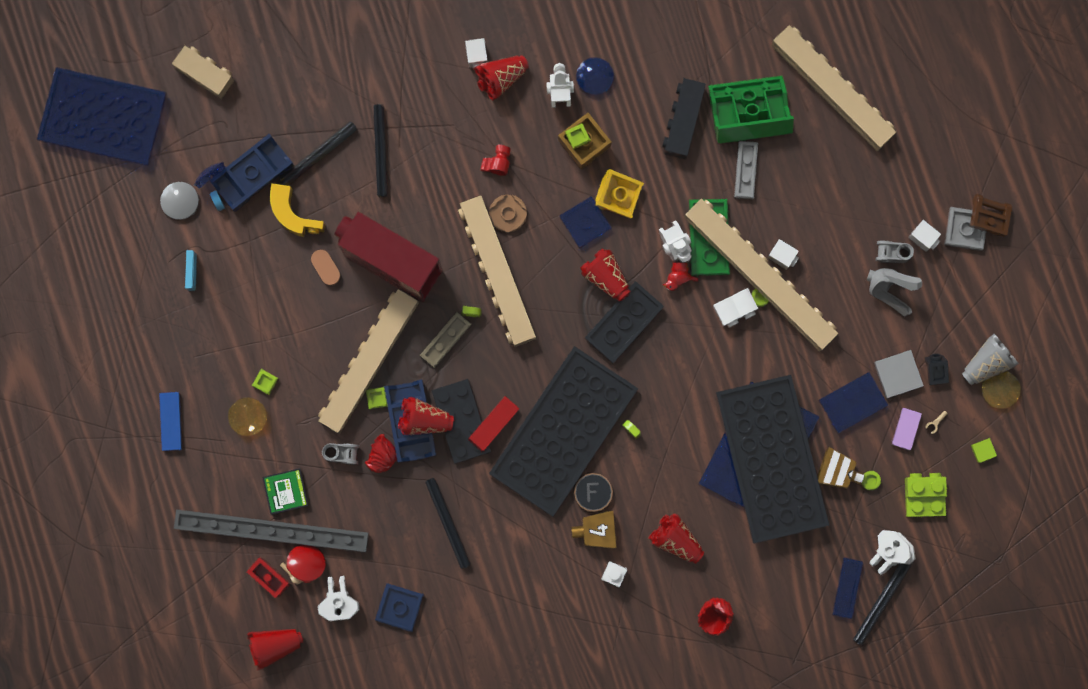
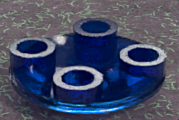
M589 58L578 67L576 79L584 93L597 95L611 88L614 72L607 61L601 58Z
M224 162L210 165L203 170L197 177L194 186L200 189L211 179L210 175L214 177L226 168Z

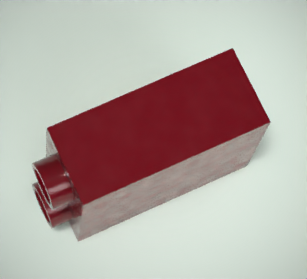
M359 211L353 219L345 216L335 231L334 236L339 238L338 246L346 258L421 302L425 301L443 271L439 258Z

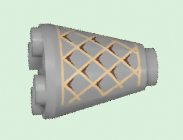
M995 334L986 340L962 373L971 386L974 383L978 384L1008 371L1019 364L1010 355L1011 353L1003 343L1000 344L1001 341Z

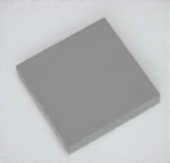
M955 207L949 208L944 245L983 251L986 231L970 227L972 210Z
M911 350L874 362L886 399L924 386Z

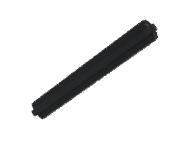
M376 104L373 106L377 195L378 197H387L384 106Z
M347 123L279 179L281 184L289 186L357 130L354 123Z
M431 478L425 482L460 568L465 569L470 566L469 559L437 482L434 478Z
M900 563L854 636L853 641L855 643L863 645L909 571L911 564Z

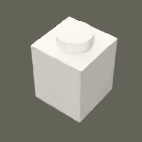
M484 38L465 41L469 68L473 67L474 69L479 64L486 63L487 55Z
M923 220L908 238L927 252L930 248L933 250L939 244L940 240L938 238L941 234Z
M779 239L769 254L768 259L787 270L789 266L794 267L799 259L796 255L799 251Z
M609 561L601 580L620 587L627 569Z

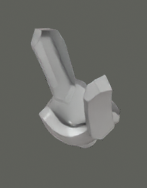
M885 268L876 271L870 270L867 281H870L869 292L873 297L888 304L903 316L912 313V309L890 294L888 290L894 283L911 291L918 290L922 287V280L920 278L898 273L896 270Z

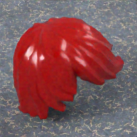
M381 434L374 439L375 443L371 444L372 449L369 459L365 461L367 467L376 473L388 471L397 460L394 445L391 441L387 440L384 434Z
M718 597L705 602L698 615L699 627L710 635L725 633L729 629L734 614L730 603Z

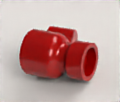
M497 145L495 150L496 156L493 158H483L480 170L506 176L510 165L507 157L510 156L511 148L505 145Z

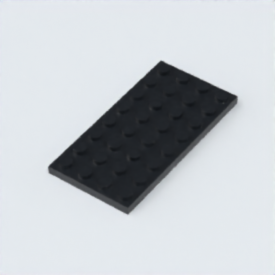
M574 346L489 472V475L553 517L638 388Z
M787 375L716 392L753 544L829 526L792 376Z

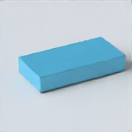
M186 250L185 289L188 291L196 290L197 254L193 250Z

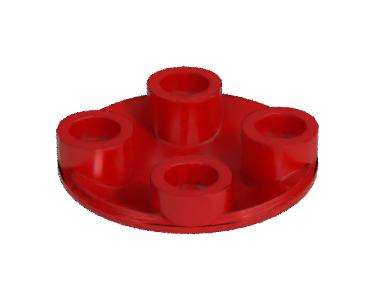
M299 545L289 553L286 568L296 579L310 583L319 578L324 572L325 558L316 547Z

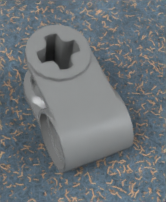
M877 241L879 246L878 257H876L877 262L906 263L914 254V249L910 244ZM906 249L909 252V256L902 257L899 254V250Z
M327 444L322 449V455L329 462L358 465L357 449L360 448V445ZM328 448L336 449V455L333 458L326 456Z

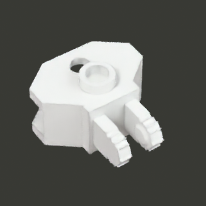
M558 63L554 66V74L550 75V82H547V94H551V107H555V102H566L567 107H571L570 93H574L573 81L569 80V74H565V65Z
M677 221L672 222L673 227L667 230L660 228L659 234L664 243L662 245L663 249L672 261L681 260L686 262L691 259V248L689 246L691 240L687 233H683Z
M883 530L878 535V553L870 561V565L873 567L884 558L886 562L878 570V573L883 575L892 565L896 566L898 563L911 564L915 560L914 546L901 533Z
M340 576L339 579L341 592H334V580L332 577H328L329 593H327V598L318 605L319 614L329 621L350 619L359 611V602L350 597L348 591H346L345 576ZM339 608L342 610L341 615H338L336 612Z

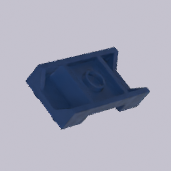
M268 134L209 181L232 210L236 212L248 203L252 196L278 176L281 177L295 165L273 137Z
M423 380L401 385L384 386L398 463L437 456L432 433L403 435L401 429H398L399 418H403L402 401L404 398L414 397L427 403Z

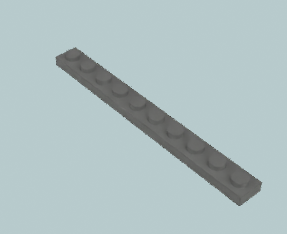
M176 510L174 529L361 552H367L369 536L367 532Z

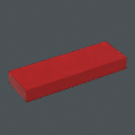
M506 396L503 397L468 440L483 452L519 408Z

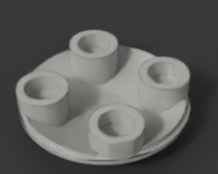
M175 182L168 185L162 192L160 199L163 211L173 219H185L195 214L199 202L196 190L185 182Z

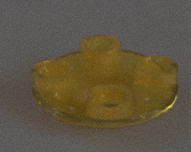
M1008 371L982 382L983 396L993 408H1008L1015 404L1020 396V383Z
M246 397L237 400L228 412L230 426L240 435H255L266 424L267 413L265 407L254 398Z

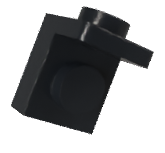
M932 354L930 357H925L928 369V383L930 385L949 383L948 361L944 355Z

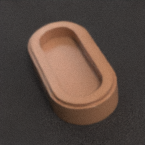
M325 250L315 251L312 254L311 262L320 278L326 285L333 286L337 284L340 280V272L330 255Z

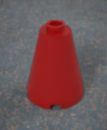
M296 629L247 633V638L251 642L249 645L254 664L255 666L257 665V671L266 668L299 649L300 644L303 643L302 635L300 632H296Z

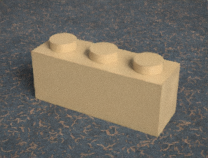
M184 46L172 63L174 68L222 99L234 82L231 76L232 73L224 67L220 69L215 66L216 62L211 58L206 57L205 59L200 56L201 52L196 48Z

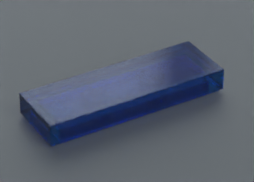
M843 558L832 615L852 619L863 561Z

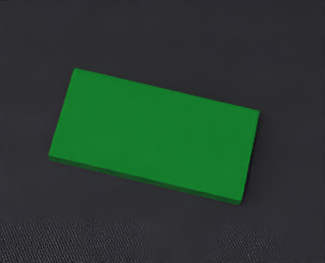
M702 199L703 201H709L714 207L713 210L717 214H722L727 219L726 223L728 224L727 199ZM689 200V210L699 200ZM690 224L691 276L729 275V262Z

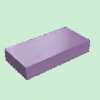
M902 408L891 445L911 450L922 413Z

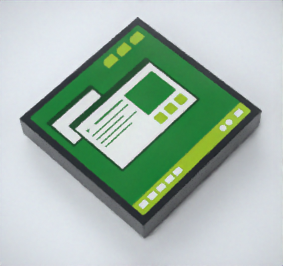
M301 468L262 477L270 515L309 506Z

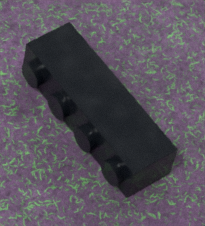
M686 78L683 79V83H678L676 94H679L678 101H674L671 112L675 114L674 118L669 119L667 130H670L669 137H664L662 148H665L664 154L682 159L687 158L706 83Z

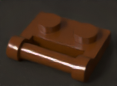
M976 194L972 202L973 210L970 227L1002 237L1007 236L1012 205L992 201ZM982 205L992 209L1001 211L1002 215L988 210L982 209Z

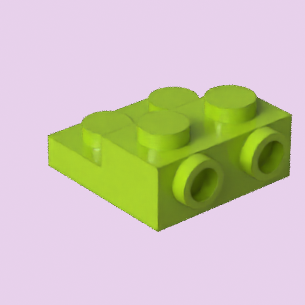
M922 473L910 474V477L905 478L906 517L946 516V477H941V473H929V477H922Z

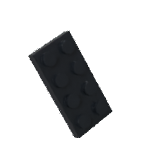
M636 281L629 288L631 293L622 301H617L584 338L611 363H614L664 308L658 300Z
M468 379L431 390L436 407L454 417L452 430L445 432L454 464L491 453L489 445L481 452L468 440L482 423Z

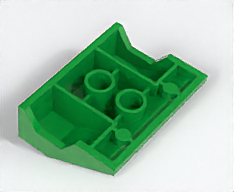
M783 76L708 86L718 144L793 133L794 117L790 115Z

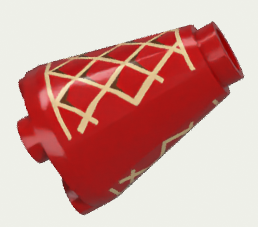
M523 55L479 64L474 67L479 79L477 85L481 91L485 90L493 101L499 98L529 69V64Z
M601 249L594 255L596 258L591 263L587 261L580 267L581 275L613 299H617L620 302L631 293L628 289L629 285L613 252L610 249Z
M414 397L403 399V418L400 417L398 421V429H401L403 435L439 433L452 430L454 417L449 415L448 412Z
M666 514L659 522L661 524L660 527L649 536V540L652 541L651 543L654 546L695 564L704 555L702 547L677 514H672L671 516Z

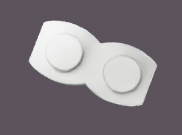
M748 288L713 305L722 326L727 325L728 328L738 324V319L742 317L748 319L756 315L755 311L758 309Z

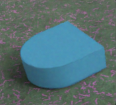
M216 190L211 192L210 196L217 210L225 209L219 193Z

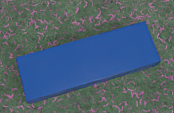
M159 393L162 451L182 450L180 393Z

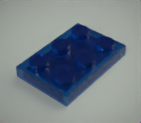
M870 372L818 400L837 434L888 406Z

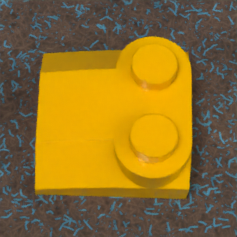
M609 169L601 181L596 196V206L602 210H608L632 219V214L644 183Z

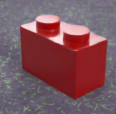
M261 557L247 571L252 578L275 598H279L291 584Z

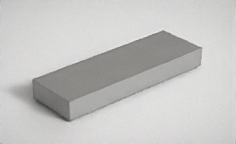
M738 142L734 198L754 199L757 142Z

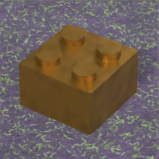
M589 113L558 135V141L580 169H583L604 153L612 144L611 140ZM583 124L591 142L573 150L565 131Z

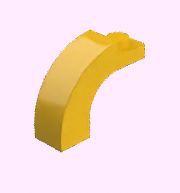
M271 184V207L274 215L284 228L302 237L305 236V230L312 234H319V231H325V223L323 221L303 219L292 212L291 197L293 189L291 186Z

